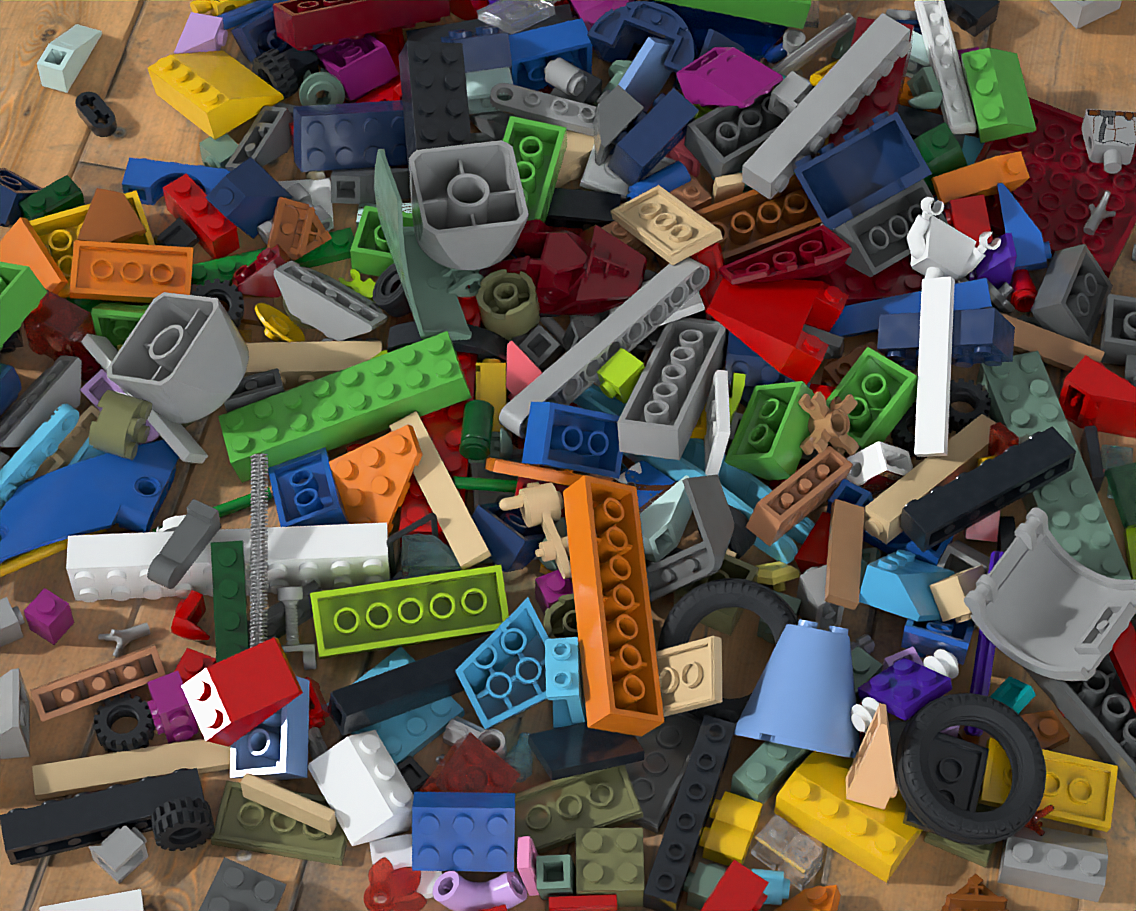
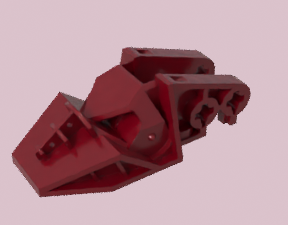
M534 219L526 222L517 243L510 252L517 259L498 262L490 267L480 269L479 273L485 278L490 273L501 269H506L507 273L520 274V271L532 278L536 288L540 313L594 316L621 306L641 288L648 260L644 255L597 225L576 235L572 232H554L540 219Z

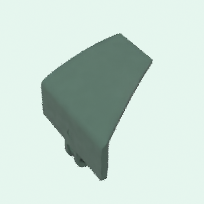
M378 149L374 174L377 212L420 337L424 340L448 331L451 341L470 339L472 332L469 330L457 297L476 296L481 288L480 282L484 277L480 275V269L457 270L446 268V266L429 258L421 250L415 237L414 227H403L402 200L386 159L385 150Z

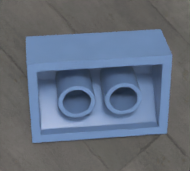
M296 676L303 693L231 745L230 778L242 779L245 773H250L264 780L307 778L310 680Z

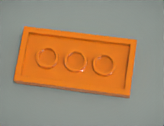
M74 240L69 290L70 298L151 303L154 298L164 292L191 295L194 247Z

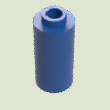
M675 161L628 187L627 201L658 185L671 192L690 182V174L680 161Z

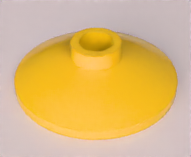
M258 303L256 305L255 312L259 320L266 327L263 332L268 338L275 342H278L279 339L286 342L305 341V336L301 329L284 313L265 303Z

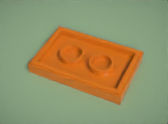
M20 217L0 241V262L29 266L46 289L47 294L41 299L38 307L32 310L25 318L27 322L34 323L68 281L29 220Z
M493 457L486 458L484 469L492 472L571 486L584 476L578 473Z

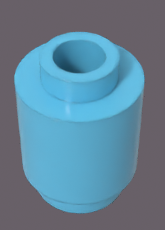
M752 869V872L769 882L763 893L768 895L764 904L781 905L782 899H789L790 879L784 878V871Z

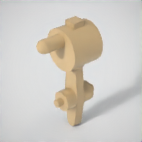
M539 482L527 484V488L520 489L519 495L502 499L499 507L503 511L520 508L527 527L542 526L547 541L539 543V549L535 550L536 557H541L544 562L555 560L563 579L571 578V565L568 560V556H570L568 536L560 538L554 525L555 521L561 519V510L564 508L560 491H556L555 486L551 482L541 485Z

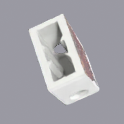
M880 441L846 458L853 464L846 480L871 492L872 495L887 490L913 469L909 451Z

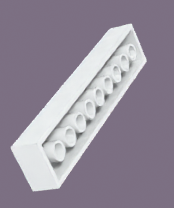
M387 523L268 527V529H265V531H268V533H265V535H268V537H265L268 538V541H265L268 542V545H265L268 546V549H265L268 550V553H265L268 554V557H265L268 558V560H265V562H268V564H265V566H268V568H265V570H268V572H265V574H268V576H265V578H268V580H265V582H268V584H265V586H268V588H265L268 592L265 593L272 592L277 594L278 587H303L313 580L317 582L322 590H334L391 580L386 543L388 539ZM251 528L219 529L173 589H168L149 580L147 573L151 562L160 554V551L174 531L68 536L66 569L75 600L95 602L105 599L126 601L129 598H146L150 600L176 596L187 598L191 590L213 597L211 542L240 540L244 542L246 594L250 596Z

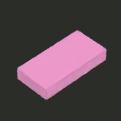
M530 836L518 837L517 869L529 896L539 895L536 875V856L539 855Z

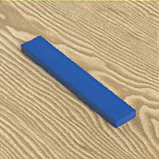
M987 278L954 285L953 310L992 308ZM922 291L844 306L842 313L829 333L847 338L878 332L879 319L882 314L921 312Z

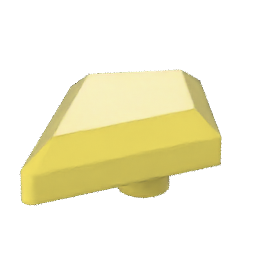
M780 561L755 565L759 568L757 583L773 585V590L777 592L786 590V581L800 577L798 569Z

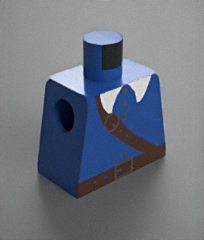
M639 461L629 469L622 463L619 479L612 478V482L637 488L639 513L643 512L676 484L675 481L646 461Z

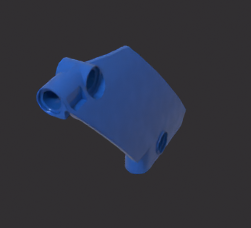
M165 440L138 445V450L133 460L106 453L57 469L20 485L0 510V564L4 560L68 539V536L83 535L111 528L115 523H118L120 528L136 533L149 532L172 486L179 456Z

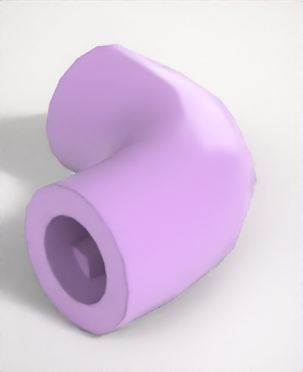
M447 871L436 880L432 893L434 899L452 911H481L501 905H506L508 910L527 898L526 887L516 872H505L486 882H471L455 871Z

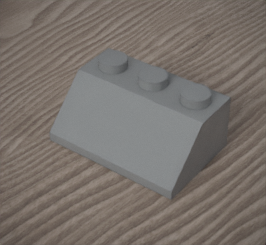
M1026 824L1018 832L1003 840L998 883L1098 902L1106 880L1108 863L1106 839Z

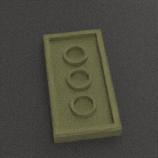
M625 765L551 780L515 793L514 851L516 857L518 837L530 836L537 853L541 854L575 842L576 828H614L644 817Z
M226 781L214 826L215 833L212 834L211 843L216 846L342 866L348 838L337 818V826L333 834L329 835L243 797L239 782ZM291 791L330 808L324 796Z

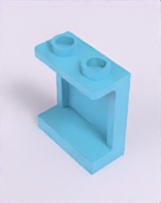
M578 637L546 639V697L548 700H553V728L556 729L587 722Z

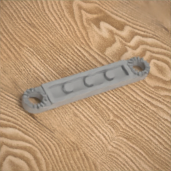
M499 83L491 89L490 103L497 111L499 109L500 112L514 113V116L566 127L567 130L594 137L595 106L509 83ZM505 93L504 95L508 94L511 99L503 101L497 95Z

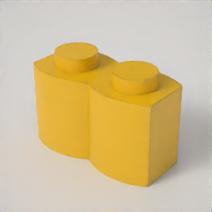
M727 791L724 792L721 800L715 799L710 812V818H713L714 821L711 828L704 827L699 846L704 847L702 858L729 866L735 859L743 865L761 816L763 803Z

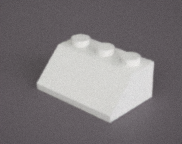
M376 730L348 736L309 763V771L330 808L335 811V817L352 846L409 830L412 825L414 795Z

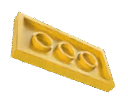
M990 737L986 743V748L989 749L978 803L999 808L1006 801L1011 790L1012 768L1003 747L996 739ZM1042 749L1046 766V783L1041 803L1033 816L1108 832L1111 829L1118 766Z

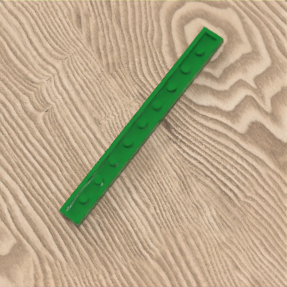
M351 227L329 232L332 237L331 240L294 262L298 263L300 267L312 268L351 258L350 250L354 240ZM267 247L193 264L192 284L204 286V281L206 280L214 283V279H220V283L227 280L230 281V286H232V277L235 271L243 265L249 266L257 260V256ZM67 297L73 324L93 320L91 315L92 308L100 303H114Z

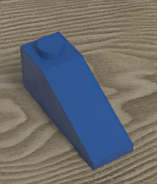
M998 183L1005 233H1012L1017 254L1013 273L1019 269L1032 271L1048 268L1046 259L1052 258L1049 241L1043 242L1042 233L1004 183Z

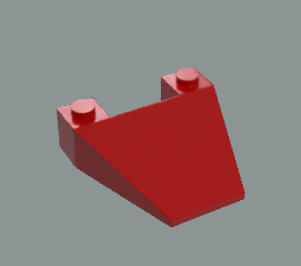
M723 277L706 312L778 372L796 382L803 381L807 385L822 363L829 345L821 341L817 336L804 332L802 330L804 324L830 332L842 313L849 295L823 281L791 279L732 285Z

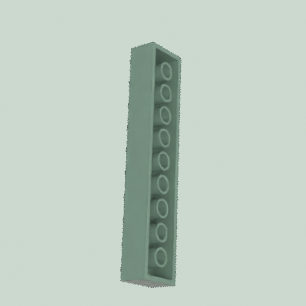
M1034 351L1014 355L1013 362H1002L1001 366H987L981 363L976 384L980 383L983 386L982 391L987 390L989 393L988 398H991L990 419L1006 429L1002 448L1003 453L1010 446L1019 445L1028 440L1034 433L1043 432L1052 426L1076 450L1071 471L1021 498L1027 514L1034 507L1043 510L1048 516V529L1071 557L1085 567L1106 577L1131 580L1127 566L1039 352Z

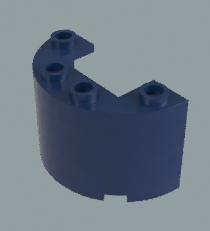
M633 1L614 11L611 9L594 23L587 34L598 58L611 64L616 60H628L635 44L642 47L648 37L674 42L663 64L665 69L672 72H678L700 56L684 20L670 8L655 2ZM676 78L673 88L682 91L679 80Z
M885 111L873 118L874 125L865 131L860 132L859 128L843 136L845 142L835 147L832 142L817 151L820 156L812 159L809 154L795 162L797 168L793 171L823 225L828 229L833 230L932 174L898 112L889 115L888 111Z

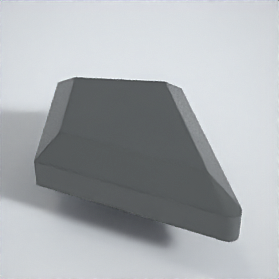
M988 281L991 301L1002 312L1011 313L1015 307L1006 297L1014 289L1005 282L997 290Z

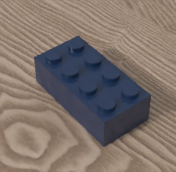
M402 100L293 107L294 163L301 172L375 167L378 149L385 150L389 166L408 165Z
M995 308L953 310L951 365L970 368L973 364L984 363L987 366H1001L1002 362H1013L1015 327ZM921 312L882 314L879 319L877 349L889 360L906 370H915L919 360Z

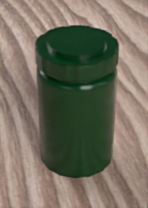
M472 400L464 406L459 452L466 459L478 461L484 460L490 455L494 407L489 402Z

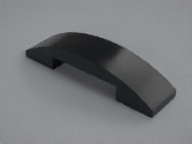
M415 321L390 327L387 353L423 340L420 337ZM467 324L472 332L471 338L452 341L456 352L478 354L477 363H482L484 359H498L501 363H506L507 366V344L509 340L492 331Z

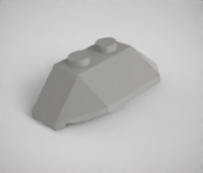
M289 261L274 270V277L289 312L298 317L304 324L311 325L320 330L330 339L337 341L370 332L387 321L388 316L382 312L376 303L326 274L311 268L300 267L294 261Z
M60 356L54 362V365L46 369L0 419V447H22L45 421L48 422L51 419V415H55L54 411H58L59 406L69 404L76 409L80 405L82 361L79 357Z

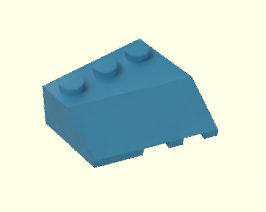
M897 550V553L893 552L867 565L859 594V602L917 622L940 620L941 615L929 585L955 573L954 571L915 559L916 555L912 552Z
M528 597L455 670L485 730L491 729L547 700L545 640L549 639Z

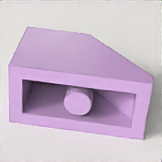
M191 12L174 54L220 51L221 46L226 45L228 37L227 30H224L223 18Z

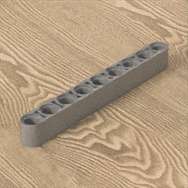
M690 257L675 265L669 263L508 402L499 415L501 426L525 439L531 402H553L563 405L572 403L599 379L597 371L621 347L630 352L699 292L709 280V268Z

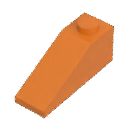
M1020 151L995 156L933 177L931 180L938 200L946 205L949 200L983 194L984 197L999 194L998 183H1004L1009 191H1015L1030 177Z

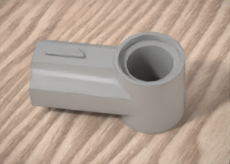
M458 716L453 719L451 718L443 735V743L479 759L482 766L487 769H499L506 764L508 751L505 736L502 732L493 728L485 730ZM490 747H498L496 751H486Z

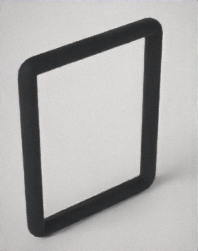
M435 513L424 516L387 539L391 578L398 573L396 572L393 542L430 520L434 551L400 571L408 574L439 555L440 545L437 516Z

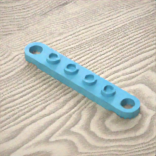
M69 404L59 406L58 411H54L55 415H51V419L48 422L45 421L0 470V509L20 485L36 474L38 467L45 459L57 451L59 444L76 426L79 420L78 410Z

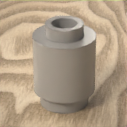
M561 57L551 60L545 68L546 82L567 95L578 96L587 84V77L583 71Z

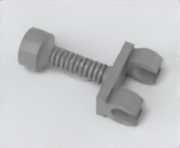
M302 586L278 587L277 601H282L285 605V628H287L286 645L281 646L284 652L303 651L304 670L316 669V643L300 644L298 641L299 629L297 628L298 612H296V605L299 600L303 599Z

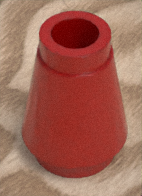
M1019 269L1012 274V288L1014 290L1011 292L1010 301L1016 310L1030 312L1038 291L1029 272L1025 269Z

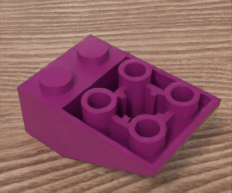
M714 47L676 72L684 97L691 104H700L701 107L709 105L727 107L730 105L745 108L755 102L754 99L758 96L773 91L774 85L783 80L781 74L734 47Z

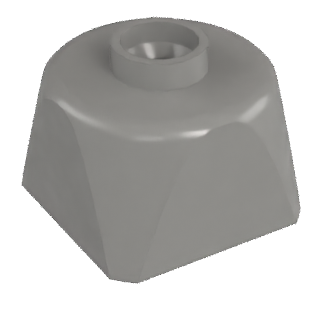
M500 140L416 150L410 156L412 218L415 237L421 250L435 262L457 270L483 269L503 260L514 248L529 217L513 146Z
M164 292L153 299L107 368V378L133 397L151 402L152 410L175 423H189L210 415L232 396L245 375L249 351L237 327L218 298Z

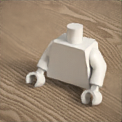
M926 197L921 201L923 213L922 215L918 214L907 235V242L911 253L910 265L912 269L924 275V279L951 276L955 281H960L985 257L984 252L987 249L994 250L1000 246L1001 239L995 238L988 245L987 239L993 232L986 231L980 234V245L975 247V240L935 217L942 213L944 203L937 200L931 209L934 198Z

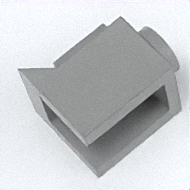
M126 825L121 829L118 827L100 846H89L93 861L119 884L149 857L145 846L147 840L144 835L135 827L130 830Z

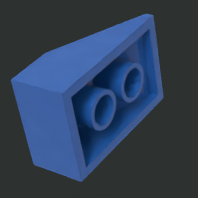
M325 447L268 468L281 527L349 524L329 465L330 458Z
M941 616L940 620L917 622L908 619L903 631L901 647L906 649L914 647L919 657L922 658L926 657V655L934 657L936 650L943 649L952 653L956 657L958 664L964 665L975 622L966 620L956 624L955 618L943 622Z

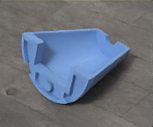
M799 619L798 625L786 624L736 724L734 735L855 758L861 744L859 731L851 721V709L856 705L850 636H848L849 629L829 626V631L817 629V622Z

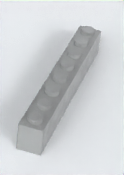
M882 13L745 162L742 170V182L770 200L777 192H782L794 174L793 170L797 168L795 162L809 154L811 155L813 152L817 153L822 148L828 135L838 131L842 120L847 114H853L860 100L865 95L868 96L873 92L877 81L882 76L886 77L890 73L894 62L899 57L903 58L908 53L911 47L909 42L910 29Z

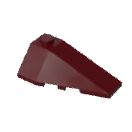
M821 225L718 269L719 273L732 285L812 278L828 275L833 270L842 267L852 253L850 245L830 229Z

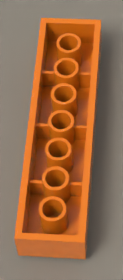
M584 475L563 491L587 726L588 728L642 737L664 723L637 488Z

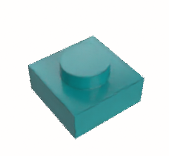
M1009 676L990 697L1006 704L1019 714L1036 696V693L1032 686Z

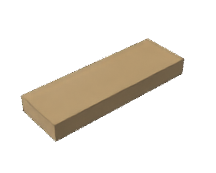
M245 773L240 782L243 797L329 835L333 834L337 826L333 809L250 773Z

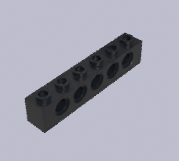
M704 715L644 891L643 907L654 911H678L684 893L683 888L688 873L691 872L702 832L707 824L735 741V723Z

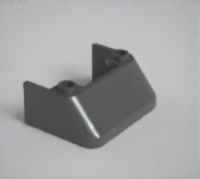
M718 474L682 480L703 542L668 558L664 557L657 563L645 559L650 602L713 575L721 568L734 532V520Z

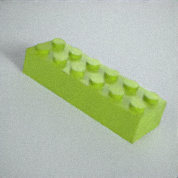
M501 565L310 593L319 659L491 634L509 617Z

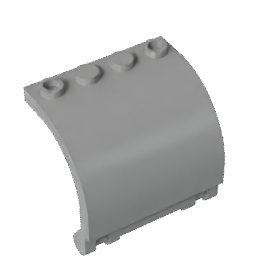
M1034 507L1027 514V521L1021 523L1015 530L1016 538L990 573L988 575H981L976 582V589L968 592L964 598V603L972 612L970 617L983 634L1000 651L1018 664L1037 674L1056 680L1088 681L1095 674L1096 668L1105 655L1112 650L1117 638L1127 629L1130 620L1136 613V579L1120 580L1106 577L1076 561L1061 547L1049 531L1047 514L1043 510Z

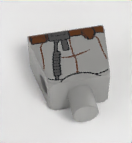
M1086 109L1081 128L1089 160L1092 163H1104V170L1108 173L1119 172L1122 165L1130 164L1135 149L1136 112Z

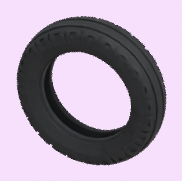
M717 579L692 589L674 605L663 623L658 641V651L688 643L698 623L708 614L722 608L739 607L755 612L770 627L776 644L786 624L798 625L799 620L789 604L770 588L747 579ZM751 694L733 699L722 698L721 703L686 712L700 721H703L704 715H709L737 724Z
M957 693L937 698L923 706L911 717L904 727L897 744L895 772L899 790L906 805L925 827L945 839L968 845H984L1004 840L1022 829L1033 817L1041 803L1046 783V766L1040 743L1028 723L1016 711L996 699L973 693ZM952 726H971L985 731L999 742L1005 750L1012 768L1011 790L1001 807L988 812H971L953 805L943 797L931 778L928 765L930 746L938 732Z

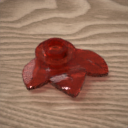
M386 857L381 858L372 865L368 873L370 886L365 890L363 897L364 905L368 911H420L427 904V899L422 894L416 892L421 882V871H412V866L394 870L391 862ZM378 896L387 898L384 903L375 902V898Z

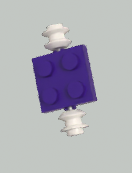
M938 649L935 651L934 657L927 656L924 659V666L903 657L878 675L873 676L869 681L857 688L859 699L863 701L862 705L856 704L851 709V721L858 731L866 733L879 703L886 705L888 713L906 721L914 716L923 706L952 690L951 679L957 677L959 673L956 657L946 650Z

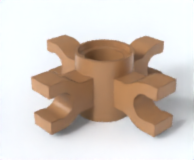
M821 391L816 392L812 399L809 394H804L798 403L804 411L811 415L808 421V429L811 435L800 445L804 453L811 455L814 449L818 453H823L829 441L832 448L841 455L846 450L849 455H854L860 446L847 434L850 428V420L847 414L858 404L852 394L847 395L843 401L839 396L834 397L830 403V408L826 405V399Z

